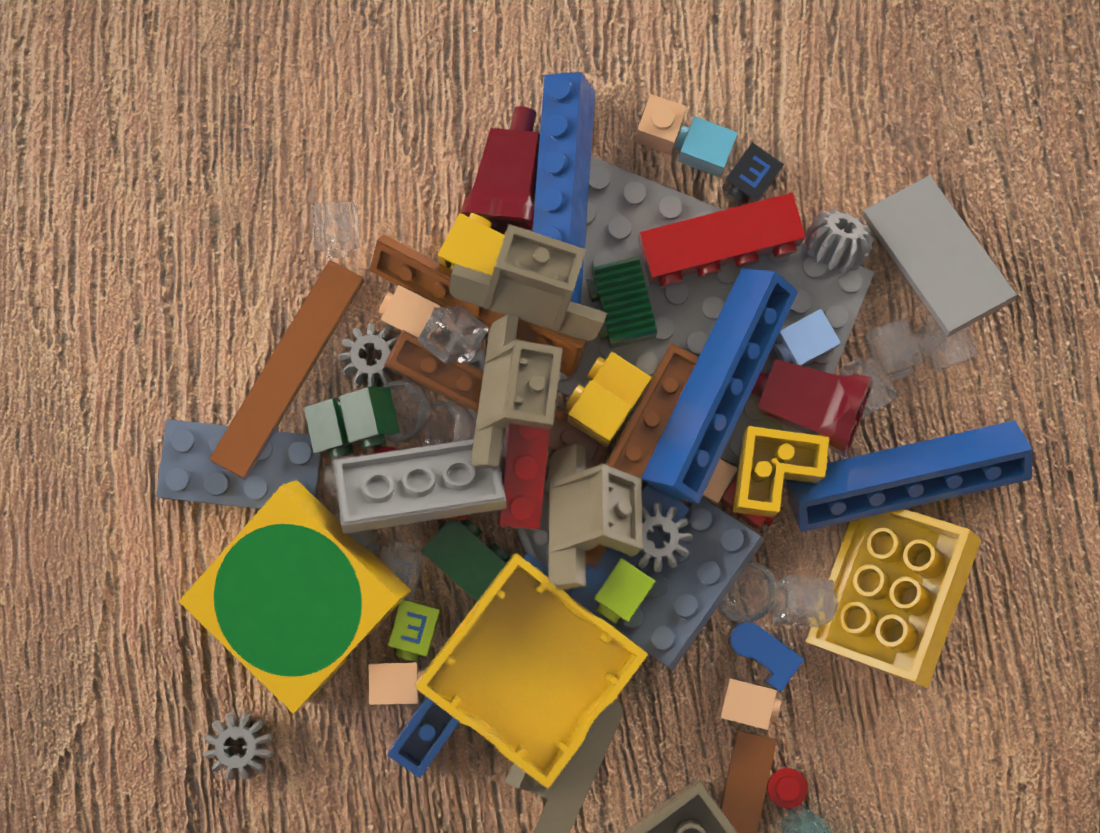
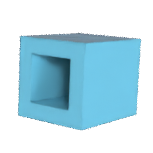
M694 116L690 128L682 125L674 147L681 149L678 162L721 177L738 132Z

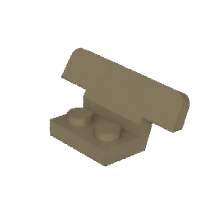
M510 224L508 225L492 275L458 264L454 265L451 274L449 291L454 298L504 315L519 316L520 320L581 340H594L601 330L607 314L570 301L587 249Z
M507 314L496 320L489 331L471 457L472 464L483 469L499 466L503 431L510 423L551 430L553 426L563 348L516 340L519 316Z
M577 443L555 451L550 459L549 581L560 590L585 586V550L592 549L601 544L633 556L643 549L641 478L605 464L585 470V447Z
M614 700L596 717L585 736L584 742L549 789L513 763L505 782L517 789L531 791L548 799L533 833H570L623 716V707L620 702Z

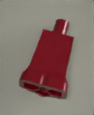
M523 106L514 108L510 129L490 128L474 186L464 200L460 211L461 214L467 217L474 213L487 219L492 223L490 228L503 235L506 233L509 224L533 232L540 134L539 132H533L537 115L536 111Z
M775 359L769 375L760 372L751 394L761 397L757 407L761 415L810 435L829 437L830 449L847 457L866 408L873 380L869 376L858 374L840 376Z

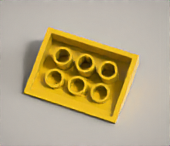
M906 509L850 521L806 643L928 689L981 539L968 528Z

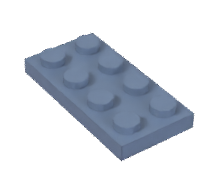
M166 419L157 498L261 509L280 486L298 480L317 499L322 453L313 452L310 435L275 431L247 479L243 480L209 460L229 426Z
M701 498L699 504L693 503L683 517L687 518L688 524L678 529L679 534H692L691 541L678 542V545L689 551L688 555L682 557L672 552L678 564L673 569L668 566L663 557L661 572H654L652 561L644 573L654 579L655 583L629 622L620 618L616 624L612 621L608 623L672 671L765 541L761 535L704 498Z

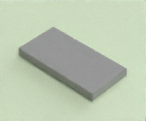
M930 175L863 211V218L947 337L1015 301L1017 294Z
M474 439L333 460L343 534L506 509V497L500 468L497 466L483 469L472 464L471 457Z

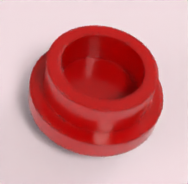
M778 769L768 780V796L775 805L781 808H795L807 796V782L804 776L795 769Z

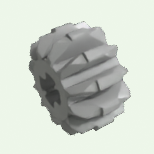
M831 209L829 212L820 211L818 216L814 218L805 234L804 243L808 247L807 254L816 257L817 264L827 265L830 271L833 268H838L841 272L847 273L849 269L858 270L865 262L872 249L874 238L870 235L871 228L861 224L860 217L853 218L849 215L848 211L843 214L836 209Z
M373 323L368 324L367 335L363 336L358 327H355L352 330L357 338L355 343L346 338L342 340V345L351 350V352H343L338 355L340 362L350 363L342 370L343 375L349 377L356 374L353 384L358 388L363 385L366 378H368V387H377L378 378H381L386 387L391 386L392 383L387 373L390 371L397 376L401 374L385 367L384 364L398 337L388 340L391 330L386 326L380 331L378 336H376V327ZM374 348L378 355L382 357L380 361L375 359L376 365L369 366L366 359H363V355H369L368 350Z
M654 503L653 517H650L648 511L642 506V521L644 523L642 524L643 549L641 552L644 555L640 559L638 567L645 568L649 559L654 558V572H661L663 557L670 568H675L678 564L672 552L682 557H686L689 553L686 548L678 545V542L692 540V534H679L678 529L688 524L687 518H682L674 524L671 520L675 516L677 509L673 506L670 507L666 516L662 517L660 503ZM652 527H660L661 534H667L668 542L664 541L661 543L663 548L657 549L653 541H647V532L651 534L654 531Z
M234 712L226 714L227 726L220 720L212 723L214 730L219 736L208 734L204 738L205 742L215 745V749L204 753L205 758L210 759L217 756L219 759L213 765L212 771L217 773L227 766L225 777L229 781L235 778L237 770H239L240 777L243 780L251 778L250 767L257 772H262L265 766L258 756L270 758L273 754V751L262 747V743L273 740L272 734H265L260 737L258 732L265 726V722L259 720L250 727L252 714L249 712L243 713L240 722H238ZM244 738L247 745L242 748L247 749V752L233 754L230 747L235 746V744L230 743L231 739Z

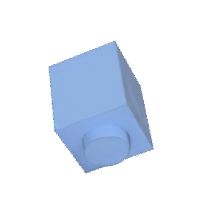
M819 309L781 330L776 338L777 344L774 345V349L781 361L805 366L831 352L841 342L822 309Z

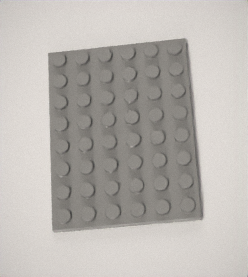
M591 156L585 249L587 250L584 256L581 305L601 311L599 302H591L586 279L593 278L592 267L639 256L658 333L654 339L611 349L608 339L600 340L598 334L594 340L587 341L577 371L570 378L561 372L559 373L557 392L570 397L578 385L586 388L589 381L592 380L587 375L599 356L606 360L611 351L653 377L670 343L699 357L741 268L775 271L799 291L781 330L822 309L841 344L831 352L804 367L834 374L875 272L862 266L858 270L849 269L847 273L841 272L838 268H833L830 271L827 265L817 264V258L807 254L808 247L802 242L800 246H797V252L788 256L775 258L774 254L770 253L759 256L760 261L750 266L737 268L736 263L720 266L721 272L708 277L700 278L698 273L682 276L684 281L673 286L661 287L660 283L650 285L638 244L639 233L723 211V209ZM774 345L761 370L762 373L768 375L774 360H780L775 352ZM750 394L720 459L738 467L742 433L748 426L807 433L761 415L757 408L761 397ZM642 395L640 396L639 400L637 401V403L635 404V406L633 407V409L631 410V412L629 413V415L627 416V418H626L625 421H629V420H630V418H631V416H632V414H633L635 408L637 407V405H638V403H639V401H640ZM783 479L784 487H787L786 479Z

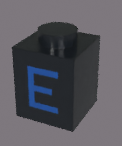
M752 142L725 179L722 189L727 192L725 196L736 206L760 201L779 175L784 164Z

